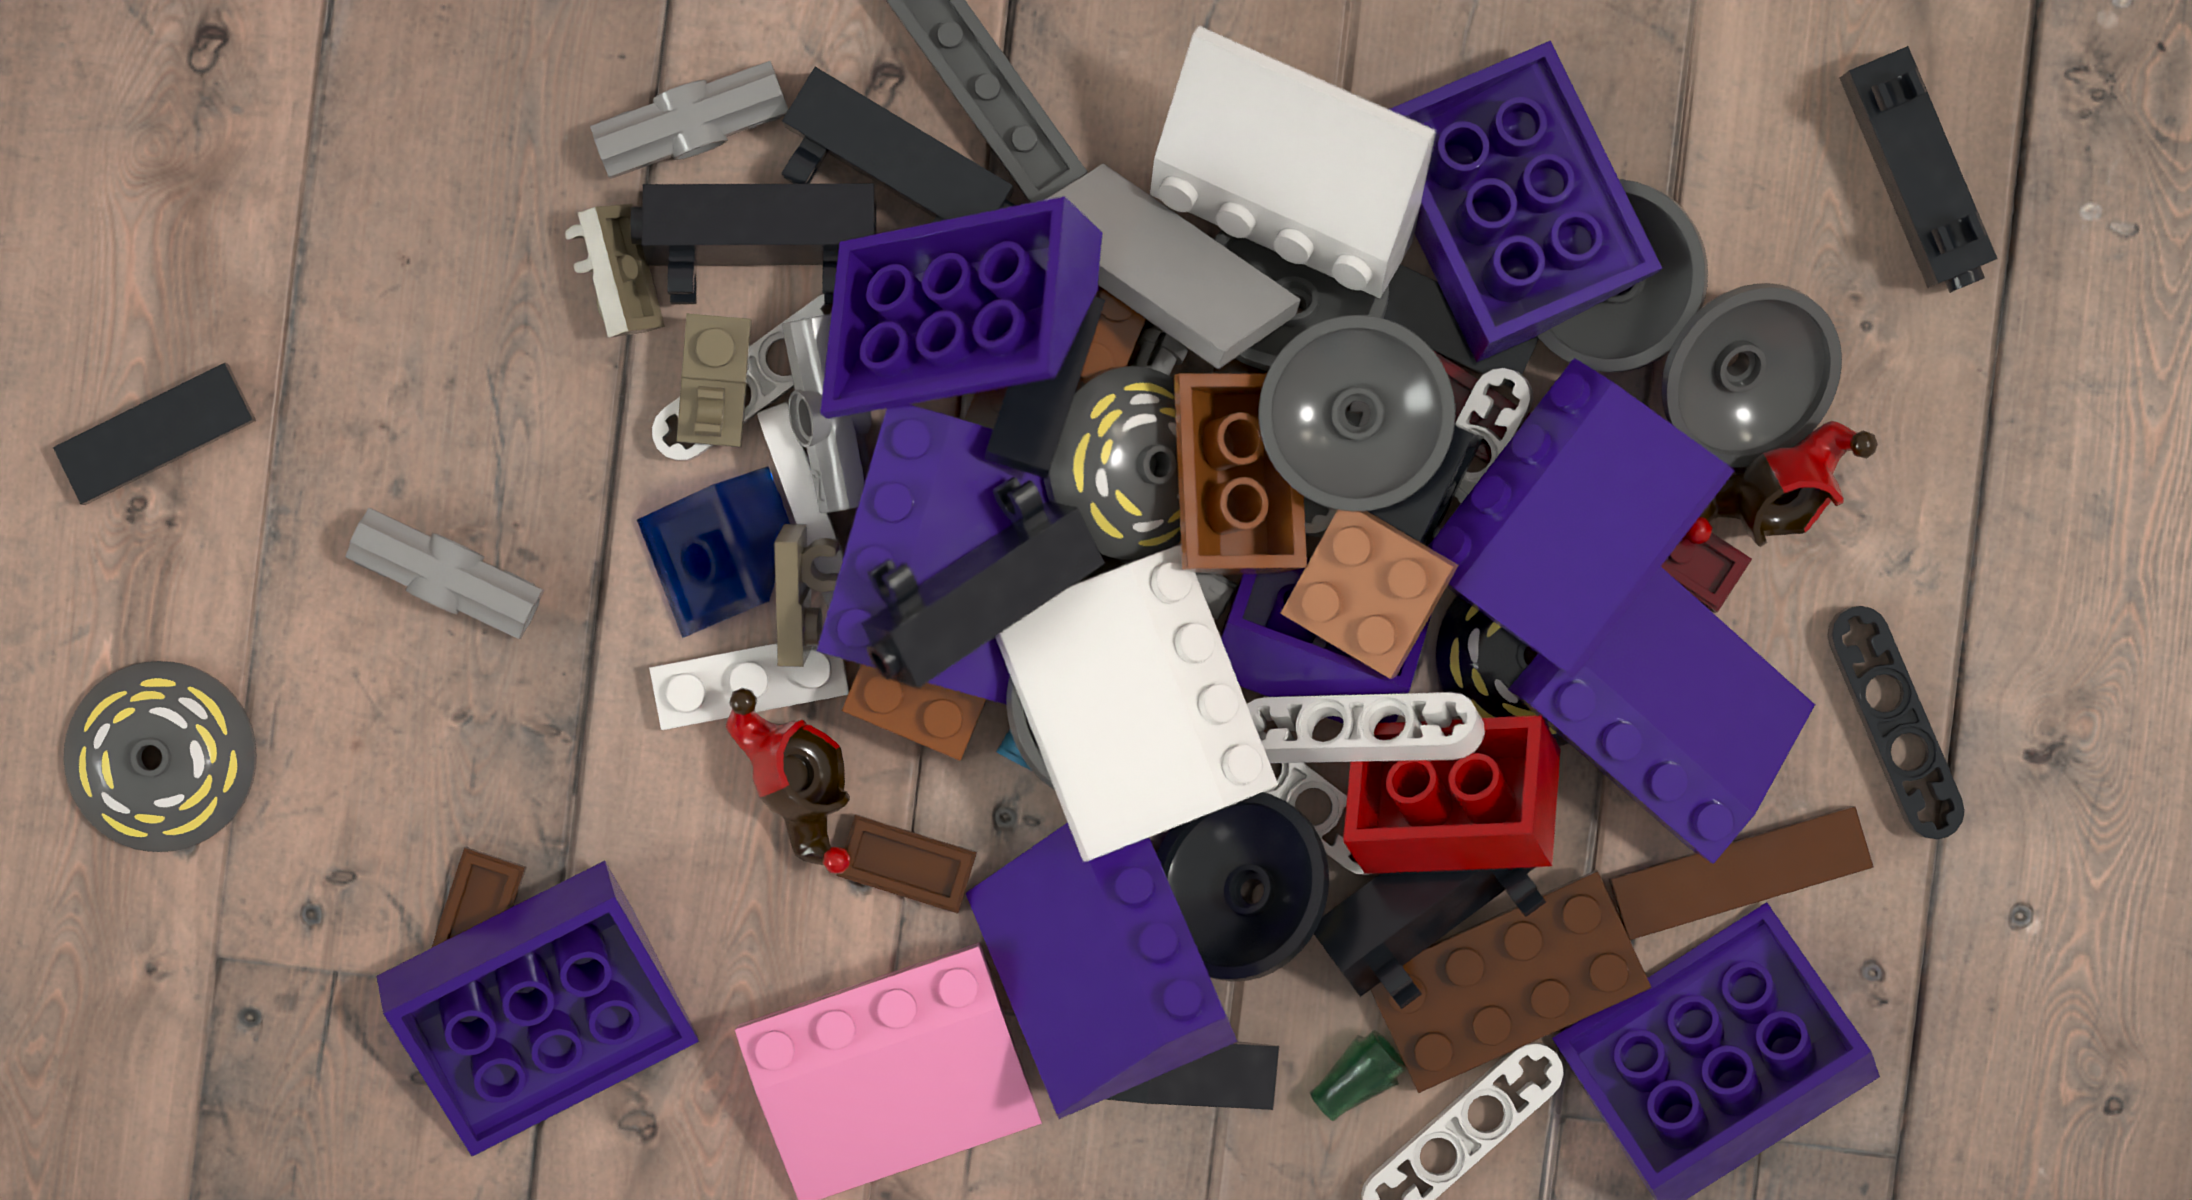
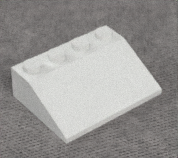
M1198 26L1192 36L1154 157L1150 195L1160 199L1165 205L1175 211L1189 212L1218 225L1224 232L1233 237L1247 238L1267 247L1291 263L1304 264L1335 278L1346 288L1362 290L1381 298L1413 243L1436 131Z
M1181 544L1071 586L996 636L997 643L1083 862L1278 786L1197 576L1193 571L1182 570Z

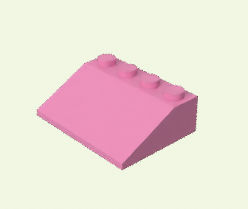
M981 942L741 1023L735 1029L755 1092L798 1200H820L1042 1124Z

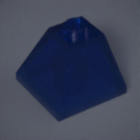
M769 467L715 483L637 519L682 638L770 602L776 581L775 540L783 525L791 523Z

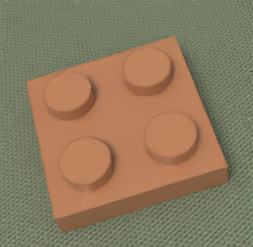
M1337 510L1309 560L1307 568L1303 571L1280 614L1392 679L1399 673L1456 571L1458 564L1367 511Z

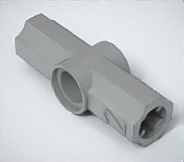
M768 61L707 83L706 80H699L675 87L654 97L652 104L621 113L605 121L602 120L600 123L590 126L608 177L613 179L673 157L674 160H681L717 148L728 141V136L781 119L780 117L785 116L788 112V107L772 63Z
M831 314L782 323L795 391L790 395L788 403L789 420L797 441L801 446L807 447L820 513L858 507L870 468L864 435L869 432L871 427V411L826 419L820 414Z
M372 508L367 509L365 515L358 523L345 556L362 567L406 585L407 592L430 604L454 614H458L461 611L518 639L523 637L530 625L544 592L543 589L535 586L534 583L484 562L483 555L436 533H432L429 536Z

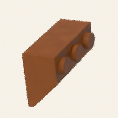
M1267 374L1174 375L1182 570L1214 575L1278 574L1307 568L1304 496L1286 482L1276 470L1268 456L1261 436L1259 404Z

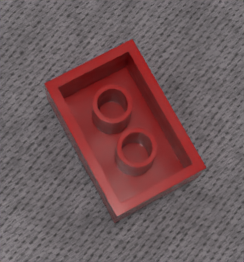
M1542 715L1481 718L1484 722L1485 730L1482 743L1473 753L1464 758L1454 760L1351 762L1343 842L1363 872L1371 874L1552 867L1561 749ZM1454 719L1450 726L1441 728L1445 736L1453 735L1455 726L1464 723L1462 719ZM1420 721L1421 725H1428L1426 721ZM1406 722L1378 723L1374 730V737L1384 741L1394 739L1404 730Z

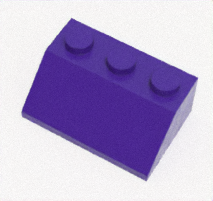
M1305 568L1278 574L1242 575L1220 635L1239 686L1268 697L1409 693L1431 615L1396 677L1390 679L1280 614ZM1399 715L1386 716L1379 723L1396 722ZM1326 717L1344 724V721L1341 717Z

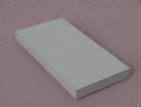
M1104 163L1047 198L1052 199L1065 196L1103 232L1098 285L1218 369L1296 315L1301 299Z

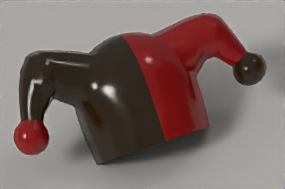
M1830 421L1814 430L1794 447L1777 448L1761 454L1748 465L1744 473L1730 476L1685 534L1686 538L1691 543L1698 545L1709 541L1712 533V525L1709 522L1718 517L1740 519L1749 536L1759 547L1767 544L1765 536L1806 533L1831 501L1836 507L1844 503L1840 486L1833 475L1841 457L1847 451H1852L1855 456L1867 459L1876 452L1878 443L1875 435L1867 431L1856 432L1841 423Z
M740 688L733 691L729 700L732 710L726 723V729L752 763L753 782L759 798L772 812L784 818L791 847L796 857L805 862L824 865L829 873L842 874L849 868L851 857L845 848L831 847L827 835V816L839 811L850 801V795L847 791H844L845 768L841 747L826 733L807 724L805 720H793L782 725H776L765 720L755 711L758 700L752 690Z

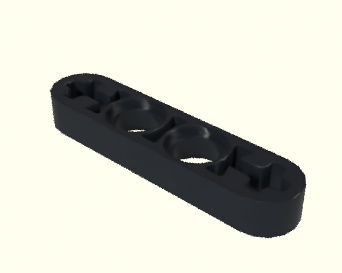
M1853 606L1844 608L1833 617L1829 624L1827 633L1829 646L1901 815L1909 829L1918 836L1935 840L1947 838L1955 833L1963 822L1965 812L1963 800L1889 626L1883 616L1870 607ZM1852 617H1855L1859 624L1871 623L1875 634L1870 635L1866 639L1872 657H1879L1885 651L1889 660L1888 664L1868 667L1858 676H1856L1852 665L1855 663H1865L1862 652L1857 645H1845L1842 639V635L1850 631L1848 620ZM1884 674L1896 680L1901 694L1900 700L1894 708L1889 711L1880 712L1872 708L1868 703L1866 689L1873 678ZM1912 733L1922 740L1926 753L1920 766L1907 771L1896 766L1892 760L1891 748L1896 738L1902 734ZM1934 769L1939 780L1926 782L1927 787L1935 800H1947L1949 809L1941 814L1943 824L1936 828L1932 821H1920L1918 819L1917 812L1926 807L1920 788L1914 787L1906 794L1903 786L1904 781L1922 779Z

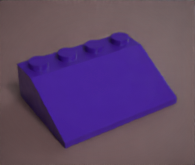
M1551 40L1388 109L1436 131L1414 234L1476 362L1530 340L1661 271L1662 266Z
M1062 196L840 241L820 414L826 419L1055 378L1098 290L1103 232L1069 199Z
M1573 358L1428 547L1458 564L1447 585L1452 592L1569 676L1575 678L1730 478L1734 470L1617 384L1578 359Z
M910 404L887 408L817 651L874 667L867 652V647L872 643L862 623L888 606L874 589L867 572L887 559H892L896 567L906 563L913 572L918 586L1012 525L1011 520L1004 514L993 493L995 488L1012 477H1017L1021 485L1030 480L1037 487L1043 503H1045L1049 499L1044 478L985 460L986 450L993 432L991 428ZM994 637L927 683L1007 705L1010 673L996 637Z
M1662 567L1657 570L1575 678L1569 676L1538 653L1508 689L1533 713L1542 715L1549 727L1683 844L1712 864L1715 863L1756 814L1815 706L1808 697Z
M1067 822L965 893L1059 1119L1238 1042L1149 837L1083 862Z
M605 860L376 976L385 1018L472 1157L699 1042L698 1035L640 921Z
M1767 902L1649 976L1648 980L1651 984V989L1586 1017L1552 1038L1629 1162L1655 1200H1687L1880 1077L1872 1051Z

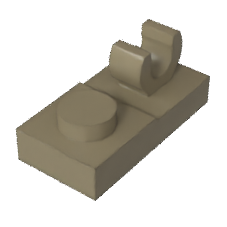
M633 204L600 206L579 212L578 216L581 224L573 225L565 231L567 240L585 239L589 256L586 260L579 261L573 264L575 272H594L592 279L597 294V309L604 321L608 338L646 333L665 326L642 244H632L631 207Z
M687 313L676 442L742 447L751 319Z
M784 524L775 540L778 666L803 667L812 646H818L823 627L821 607H811V589L818 592L833 591L839 575L836 573H822L814 564V559L820 556L836 557L839 551V542L831 538H820L813 541L807 547V527L801 524Z

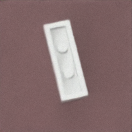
M776 643L650 667L661 730L729 718L732 710L729 705L731 694L740 688L753 691L758 700L755 707L756 712L848 695L850 689L844 659L818 652V646H812L803 667L778 666Z

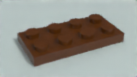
M1594 870L1542 894L1546 903L1527 917L1515 906L1430 945L1402 966L1422 993V995L1403 1009L1398 1006L1381 982L1371 989L1418 1093L1652 988L1598 870Z

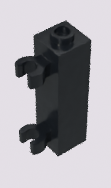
M1909 46L1849 70L1839 79L1927 288L1945 281L1948 291L1951 293L1984 279L1985 276L1981 266L1998 258Z
M816 66L782 120L785 128L803 138L782 172L783 178L793 184H810L828 153L933 216L935 219L932 223L1017 206L1009 201L1014 192L1013 185Z
M874 183L643 184L642 206L631 207L632 244H642L647 266H668V294H671V305L697 304V266L823 265L822 292L824 294V304H833L840 241L877 234V201Z
M1012 477L993 490L998 505L1011 520L1012 525L918 586L917 580L906 563H902L896 567L892 559H887L867 572L874 589L888 606L862 623L872 643L867 647V652L877 671L888 680L891 679L920 688L1105 564L1079 509L1056 502L1046 501L1043 503L1041 494L1033 481L1028 480L1021 485L1017 477Z
M1536 867L1381 873L1322 916L1314 935L1360 997L1381 982L1398 1006L1403 1009L1422 995L1402 967L1503 891L1507 892L1525 917L1545 904L1546 901L1528 876V873Z

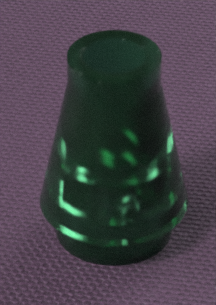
M1373 1030L1365 1038L1359 1035L1356 1036L1320 1084L1310 1091V1095L1319 1109L1330 1120L1335 1121L1345 1112L1399 1084L1397 1077L1407 1068L1393 1046L1379 1032Z

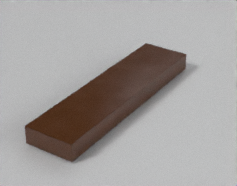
M1849 806L1732 841L1714 864L1695 852L1611 877L1609 881L1622 924L1629 939L1633 940L1871 869L1874 866L1856 806Z

